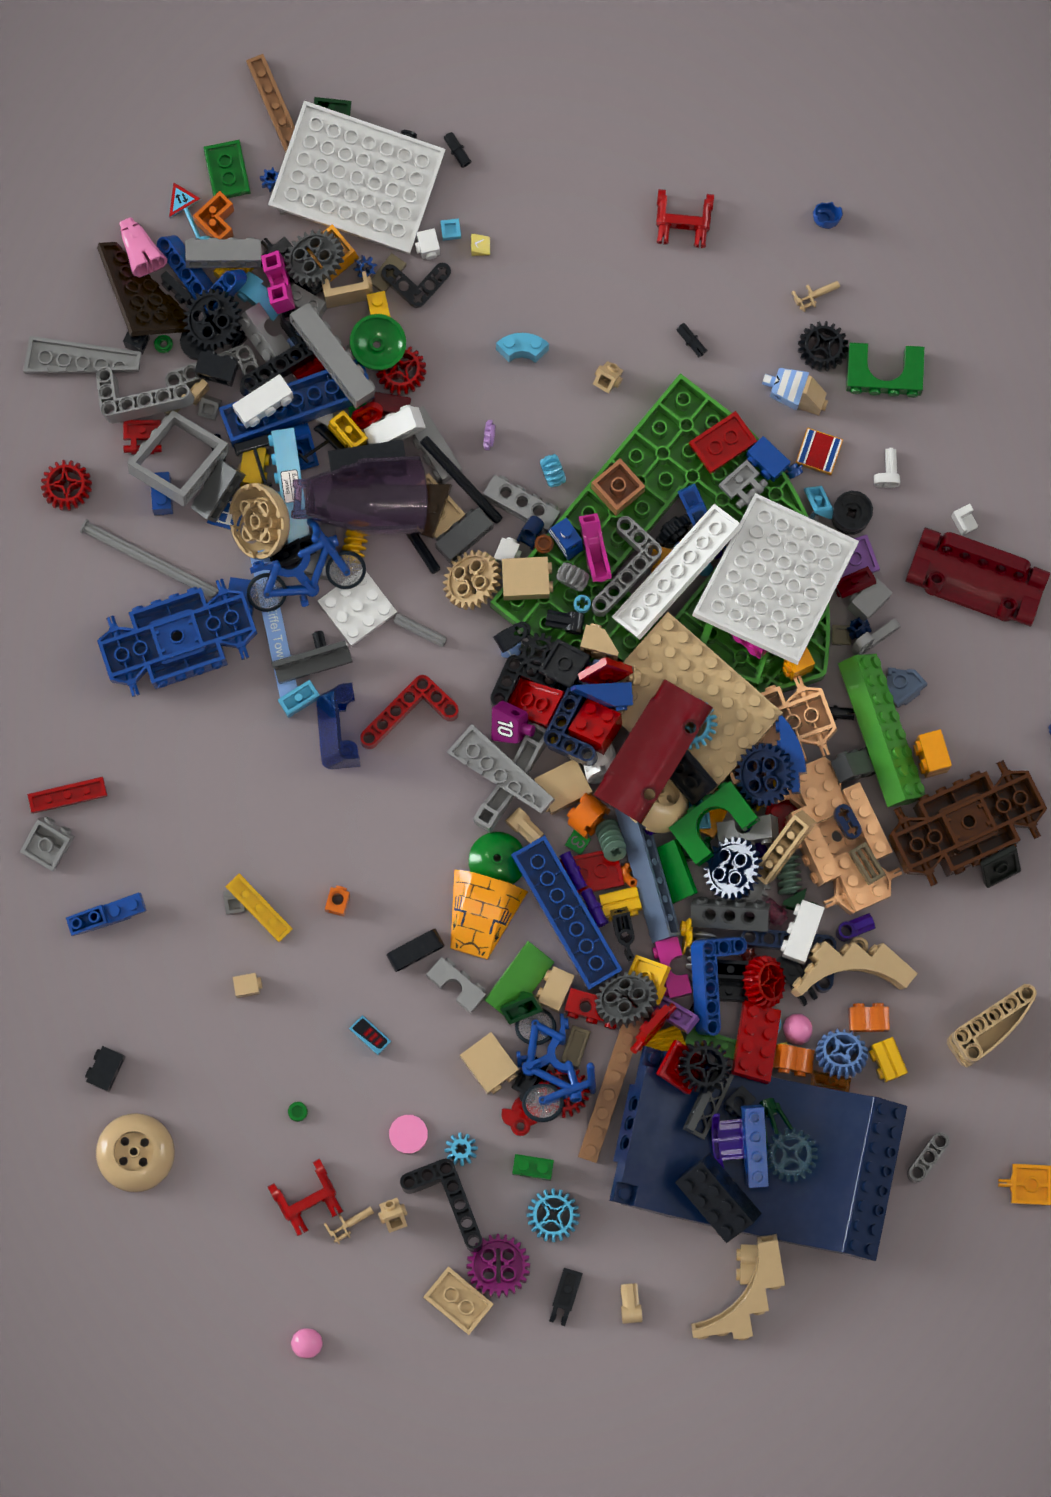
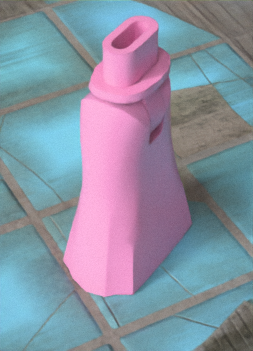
M131 217L119 223L120 231L133 275L140 278L164 268L167 263L166 256L153 243L139 223L135 222Z

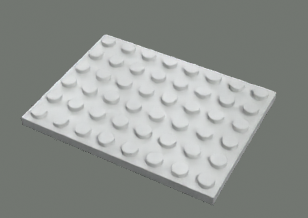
M304 101L268 206L327 227L333 224L339 231L410 255L417 235L416 232H418L446 149Z
M755 493L740 521L742 528L730 540L692 616L798 665L859 541Z

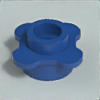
M794 463L787 468L785 474L788 475L789 479H792L803 473L801 469L803 465Z

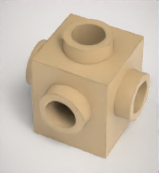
M607 361L596 370V378L593 385L609 394L614 387L618 388L623 380L621 375L624 370L619 368L617 364Z
M398 1198L379 1204L381 1212L378 1213L382 1224L386 1223L389 1233L408 1226L404 1217L408 1215L405 1205H400Z

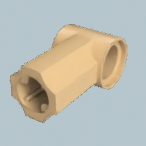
M520 807L505 820L509 827L516 833L518 832L529 844L544 835Z
M638 1284L621 1285L622 1323L642 1322Z

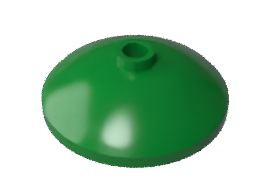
M372 314L359 320L353 327L349 340L350 349L356 361L365 368L377 371L386 370L396 365L404 355L406 336L400 324L393 318L383 314ZM378 342L380 347L375 348L373 343Z
M504 832L487 833L477 839L470 850L468 859L470 871L515 884L522 874L511 854L520 850L523 846L510 834ZM496 855L501 857V860L498 862L494 860Z

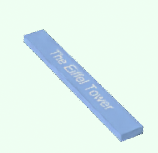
M250 557L252 567H253V563L256 562V561H261V560H262V561H264V564H265V563H268V562H271V561H270V557H269V558H265V559H258V558H254V559H253V558ZM270 570L255 572L254 577L263 573H269ZM268 577L261 578L255 582L260 606L264 608L273 607L279 603L278 597L267 599L263 595V588ZM279 607L270 612L262 611L272 661L291 656L281 608ZM274 669L281 698L297 688V683L295 679L279 684Z

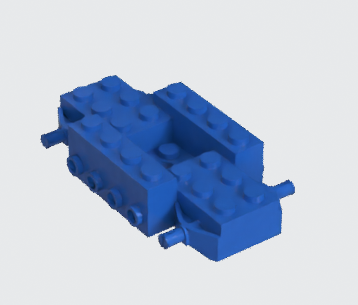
M220 579V582L219 580L216 581L219 590L218 594L208 603L202 588L194 587L188 589L187 593L181 595L176 593L170 595L169 599L152 601L149 606L134 607L131 612H128L133 628L118 627L115 616H111V619L107 617L106 619L110 627L109 631L101 636L97 642L110 681L129 686L132 697L140 695L137 682L147 672L154 688L159 689L228 665L222 646L237 648L241 660H245V657L246 659L249 658L246 645L258 633L244 592L226 589L223 579ZM181 632V640H172L173 633Z

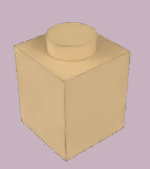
M256 973L233 977L237 998L260 994L259 989L263 988L261 977H257Z

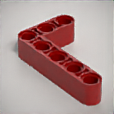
M419 675L361 733V744L366 749L375 748L423 699L446 721L457 719L459 715L458 705L428 676ZM421 681H425L428 684L425 689H420L417 685ZM434 694H439L442 699L439 702H434L431 700V697ZM406 695H413L415 699L413 702L408 703L404 698ZM448 707H452L455 709V713L447 715L445 710ZM394 708H398L401 710V714L393 716L391 711ZM380 722L388 724L384 730L379 729L377 725ZM367 735H372L374 737V741L372 743H366L364 741V738Z

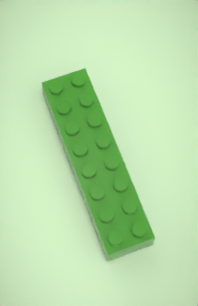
M877 654L854 655L838 663L887 807L909 805L918 801V798L926 795L924 792L925 788L921 783L918 768L914 763L912 750L908 746L906 733L900 723V716L896 711L893 696L889 691L887 679L883 674L880 659Z

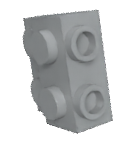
M41 817L37 819L20 852L47 869L54 871L75 836L71 834L72 831L65 826L60 828L55 825V820L51 817Z

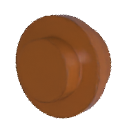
M543 534L536 538L534 545L539 553L546 554L553 549L554 542L550 536Z

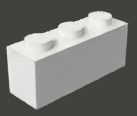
M279 374L232 406L243 425L248 428L256 426L263 417L273 415L280 406L284 407L291 403L294 397L293 392Z
M405 405L400 408V411L385 415V419L372 423L364 429V432L368 437L370 445L404 440L424 430L426 426L419 407Z
M802 900L801 904H796L793 913L796 915L795 921H790L787 933H790L788 941L784 940L780 951H783L782 957L803 965L805 964L825 909L824 907Z

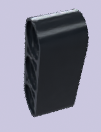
M432 929L392 950L386 956L394 971L398 972L440 950L445 945L437 930Z

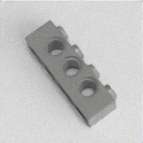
M494 475L483 496L490 503L524 522H527L530 516H536L533 513L536 509L543 510L544 514L537 517L544 522L542 532L547 534L548 530L555 525L560 517L558 507L551 503L546 504L542 502V499L535 494L530 495L526 493V490L520 485L516 484L514 486L510 484L509 480L504 476L500 475L498 477ZM503 491H509L511 493V496L505 498L501 495V493ZM525 500L528 504L525 507H520L517 502Z

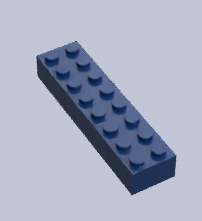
M356 359L353 360L356 365L359 364ZM359 364V365L362 367L363 371H364V376H365V377L367 378V380H368L369 377H368V374H367V372H366L365 367L362 366L361 364ZM324 370L287 383L293 392L294 398L291 403L284 407L280 406L273 415L263 417L254 427L246 428L233 410L232 405L236 402L219 407V412L233 447L236 443L266 434L272 435L271 431L297 426L353 406V404L328 371Z
M542 836L511 854L587 989L590 990L621 972L620 964L546 836Z

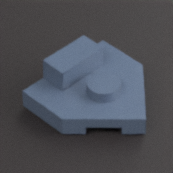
M888 667L887 685L893 696L894 705L897 708L903 704L907 705L919 696L920 691L927 686V682L914 669L900 670Z

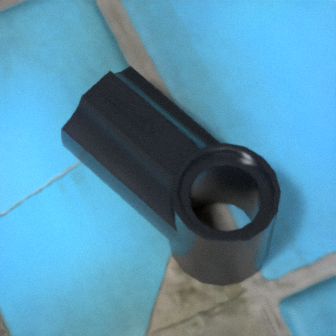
M548 610L545 627L565 630L569 634L581 635L585 615L579 612L564 613Z

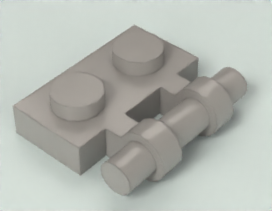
M746 460L719 484V487L731 500L737 495L740 500L735 504L741 509L744 505L750 504L755 493L760 495L768 485V482L763 479L758 483L755 479L760 473ZM750 484L753 488L745 494L743 489Z

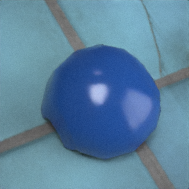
M822 202L816 205L813 211L815 223L825 229L836 227L843 216L842 208L836 207L833 202Z

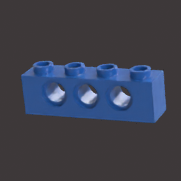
M761 1104L741 1106L745 1184L749 1188L768 1187L764 1107Z

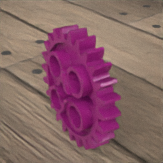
M497 1234L496 1239L489 1235V1241L482 1238L483 1247L478 1252L470 1251L473 1256L467 1257V1260L471 1262L466 1264V1268L471 1269V1271L467 1272V1275L469 1277L474 1276L471 1279V1284L477 1282L476 1290L482 1287V1294L484 1295L489 1291L490 1297L494 1293H497L498 1298H500L501 1293L508 1297V1291L515 1294V1287L522 1289L520 1282L526 1283L527 1279L524 1276H529L530 1274L526 1270L530 1268V1263L526 1262L529 1260V1256H523L526 1253V1248L520 1250L521 1242L515 1245V1238L513 1237L508 1241L506 1234L503 1239H500L499 1234ZM497 1249L500 1250V1283H497ZM491 1253L494 1257L491 1260H486L483 1255ZM511 1253L514 1257L511 1260H506L503 1258V1255ZM486 1272H491L494 1277L488 1280L483 1275ZM505 1272H511L513 1273L514 1277L511 1279L504 1278L503 1274Z

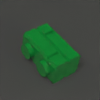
M515 1154L512 1175L551 1181L554 1160Z

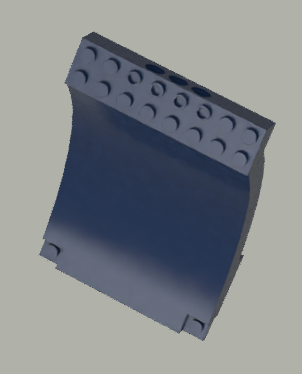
M643 1046L635 1084H630L613 1159L614 1162H617V1168L609 1201L669 1218L711 1226L675 1183L685 1171L709 1153L713 1155L711 1127L705 1140L683 1130L700 1091L696 1093L694 1086L690 1094H685L656 1075L668 1051ZM705 1066L704 1071L711 1067ZM734 1075L717 1114L720 1113L719 1120L742 1118V1115L739 1117L736 1115L731 1116L725 1110L726 1106L723 1103L743 1085L756 1098L751 1105H759V1102L764 1099L774 1098L775 1103L780 1104L783 1113L793 1127L792 1130H789L778 1111H776L777 1114L774 1116L778 1134H775L770 1118L765 1116L768 1139V1187L749 1188L745 1184L744 1159L723 1160L726 1172L762 1213L751 1226L741 1233L756 1237L777 1234L779 1242L844 1254L862 1260L876 1261L907 1106L879 1097L817 1087L771 1077L769 1084ZM715 1087L712 1097L720 1096L721 1090ZM736 1097L734 1105L737 1108H741L743 1100ZM708 1102L704 1109L705 1116L712 1113L711 1102ZM701 1119L695 1130L702 1134L705 1126Z

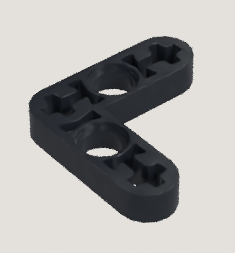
M439 263L417 286L394 265H386L381 271L382 279L414 308L422 307L451 274L448 264ZM438 268H445L446 276L442 274L437 280L435 276L439 273ZM385 270H393V276L397 278L399 275L401 278L394 284L392 282L395 279L392 276L386 277L387 272ZM401 281L408 283L409 289L407 291L399 289L398 285ZM426 281H433L435 288L433 290L426 289ZM422 291L426 293L421 297V303L419 301L417 303L414 302L415 298L413 295L418 296Z

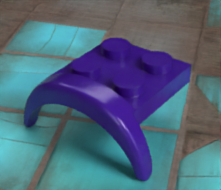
M720 1113L714 1114L711 1120V1140L713 1155L724 1168L723 1160L744 1159L742 1118L719 1120Z

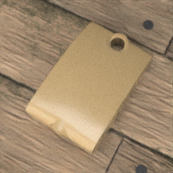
M1023 984L1011 992V994L960 1026L947 1038L949 1049L962 1066L968 1068L999 1045L1016 1028L1030 1009L1032 1003L1036 1000L1037 993L1035 987L1030 984Z

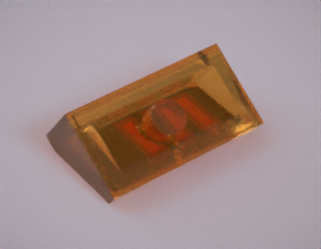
M812 1071L810 1085L849 1092L851 1078L846 1080L844 1076H841L838 1080L837 1075H833L830 1078V1073Z

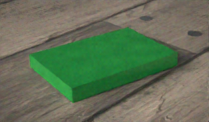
M240 139L204 146L203 149L213 197L219 191L227 198L251 194Z
M674 839L657 847L672 904L697 894L698 891L679 841Z

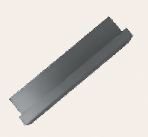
M344 640L272 661V666L276 671L278 682L281 684L353 663L349 646Z
M719 1070L710 1072L708 1083L715 1080ZM731 1072L730 1076L726 1079L727 1082L724 1087L720 1083V1096L713 1098L709 1089L706 1094H703L701 1088L683 1130L705 1140L711 1127L712 1117L714 1114H717L734 1078ZM711 1102L712 1113L705 1116L704 1109L707 1103ZM701 1119L705 1126L702 1134L695 1130Z

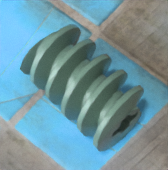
M606 819L600 822L595 832L604 857L609 861L621 860L626 856V843L620 832L618 822L614 819Z
M793 854L780 871L781 874L777 875V879L782 880L777 886L783 888L778 891L779 895H795L798 893L797 890L802 888V886L796 885L797 882L801 881V878L796 877L801 871L795 869V867L800 866V863L795 862V859L800 858V855Z

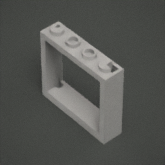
M172 410L169 415L163 418L161 425L151 432L150 438L140 445L139 451L129 458L127 462L128 471L132 476L185 507L211 476L215 465L220 460H224L229 454V447L227 442ZM174 425L214 448L181 489L141 466L143 461Z

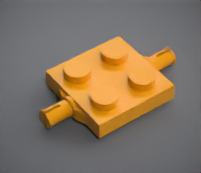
M1012 1164L1010 1179H998V1182H1001L998 1183V1187H1010L1011 1204L1051 1205V1166Z

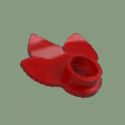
M520 1097L514 1101L511 1109H502L501 1115L504 1123L511 1126L512 1132L517 1136L526 1135L530 1131V1126L537 1123L525 1114ZM526 1104L527 1110L533 1116L540 1118V1107L534 1106L529 1108ZM518 1123L524 1124L523 1130L517 1128Z

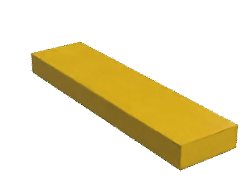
M240 873L225 886L278 942L293 929Z

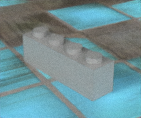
M233 237L228 239L209 238L208 240L190 238L185 240L186 268H261V239L253 237L246 239Z
M422 406L419 410L426 428L412 435L414 437L412 441L418 450L421 448L424 453L422 457L425 463L431 465L434 469L432 474L435 479L445 484L453 478L420 444V441L425 436H428L461 472L462 467L426 409Z

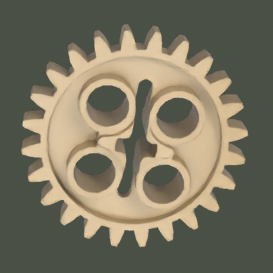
M471 550L470 555L464 552L463 558L457 556L458 561H452V568L447 567L450 572L449 574H444L448 580L443 581V584L447 586L443 590L447 593L445 596L458 608L462 607L464 610H467L469 607L471 610H474L475 605L481 608L482 602L487 605L488 598L494 599L491 594L498 593L495 587L501 586L497 580L502 579V576L498 574L502 570L498 567L499 563L495 561V558L487 552L483 553L480 550L474 552Z

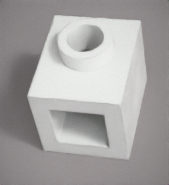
M435 228L416 232L418 241L415 243L417 254L421 253L422 259L431 260L440 255Z
M502 537L494 556L495 561L502 566V559L520 558L522 551L519 550L520 544L517 543V540L507 537V539Z

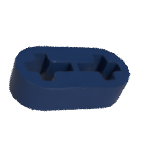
M839 805L834 810V819L843 835L849 840H854L862 833L861 825L848 805ZM840 809L842 811L846 810L847 814L845 815L847 821L843 816H839V813L841 812ZM848 823L850 824L851 828H856L857 831L854 832L855 835L853 833H848V830L850 829Z

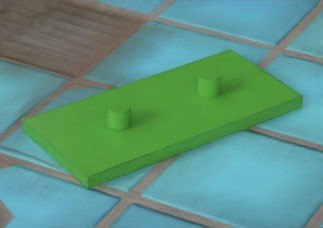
M527 941L484 1001L503 1015L500 1010L501 1006L518 999L522 991L532 993L546 975L547 970L554 964V961Z

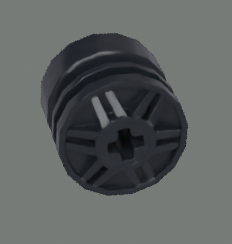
M848 491L840 495L833 506V516L831 519L833 526L839 532L846 535H855L862 532L873 516L871 500L859 491ZM849 511L851 513H855L853 518L851 516H847Z

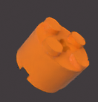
M585 793L579 801L580 804L576 808L573 807L568 812L567 817H569L568 825L585 839H588V834L590 836L595 834L597 825L605 820L603 816L605 814L609 815L610 808L592 794Z

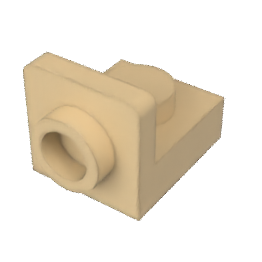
M203 379L199 383L196 382L191 388L194 395L193 404L195 406L210 390L209 384Z

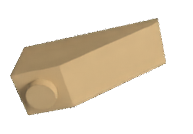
M808 375L798 409L819 416L821 410L825 411L828 400H825L827 393L812 376Z

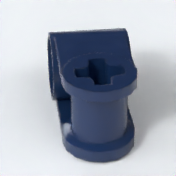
M530 516L521 529L517 538L518 543L526 544L533 551L535 549V540L541 535L544 528L542 519L537 516Z

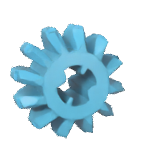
M556 454L545 456V458L540 460L548 486L551 488L557 487L566 482L565 473Z
M460 1132L458 1133V1140L452 1135L451 1139L454 1142L446 1141V1144L451 1148H446L444 1151L446 1153L452 1152V1154L447 1156V1159L455 1157L453 1160L454 1165L460 1160V1165L464 1166V1159L470 1164L471 1159L469 1156L473 1158L477 1156L471 1152L478 1150V1147L470 1146L475 1143V1139L468 1142L469 1134H466L465 1138L462 1139V1133ZM458 1145L466 1146L467 1149H464V1154L456 1152Z

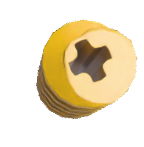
M353 521L347 524L349 530L345 532L347 537L344 539V543L346 545L342 546V550L353 551L364 558L365 555L360 553V551L367 549L362 546V543H368L364 536H370V533L366 532L365 529H371V526L366 523ZM341 555L346 561L361 563L352 555Z

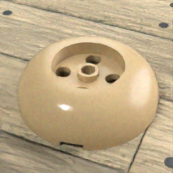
M251 483L240 487L232 498L229 514H232L234 525H230L234 540L247 556L253 559L269 558L278 553L287 541L290 530L287 506L279 493L265 484ZM242 515L240 525L237 526V521ZM244 522L245 525H243L242 536H241V533H240L241 524ZM256 540V542L253 544L247 543L248 541Z
M670 779L642 823L646 827L645 830L654 833L670 832L669 827L687 814L689 801ZM647 789L644 791V797L647 800H652L655 797V792L652 789Z
M138 1113L123 1115L109 1123L102 1131L96 1147L97 1164L104 1178L116 1188L127 1192H143L154 1188L169 1174L175 1156L173 1139L166 1127L157 1119ZM124 1137L129 1139V1144L126 1146L121 1144V1140ZM144 1138L149 1141L146 1147L141 1146V1140ZM133 1148H136L138 1151L136 1155L131 1154ZM122 1157H126L128 1159V1163L126 1165L120 1164V1159ZM146 1158L148 1162L147 1165L143 1167L140 1166V1159Z

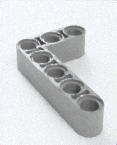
M240 345L217 354L222 357L224 355L234 357L238 362L237 370L241 369L243 376L246 375L248 370H255L259 367L254 353L248 345ZM244 352L250 354L245 359L241 358L240 355ZM197 362L169 372L165 377L166 386H173L169 384L172 379H178V384H186L189 388L193 387L196 382L199 383L202 380L201 378L194 377L191 379L187 377L190 372L195 371ZM247 384L248 388L253 387L251 384Z
M102 367L96 373L100 411L111 424L185 408L194 402V395L186 384H177L120 397L118 380L112 370L108 367Z
M629 516L619 518L616 530L619 536L634 548L638 554L594 598L592 612L599 617L605 616L661 558L662 548L660 544ZM627 523L630 525V529L623 530L620 525ZM641 536L644 538V542L637 543L634 538ZM656 549L658 551V554L656 556L649 555L648 550ZM637 562H642L645 565V568L641 570L637 569L635 567V564ZM630 576L632 581L625 583L622 581V577ZM611 589H616L619 594L611 596L608 592ZM601 602L606 607L603 610H598L595 605Z

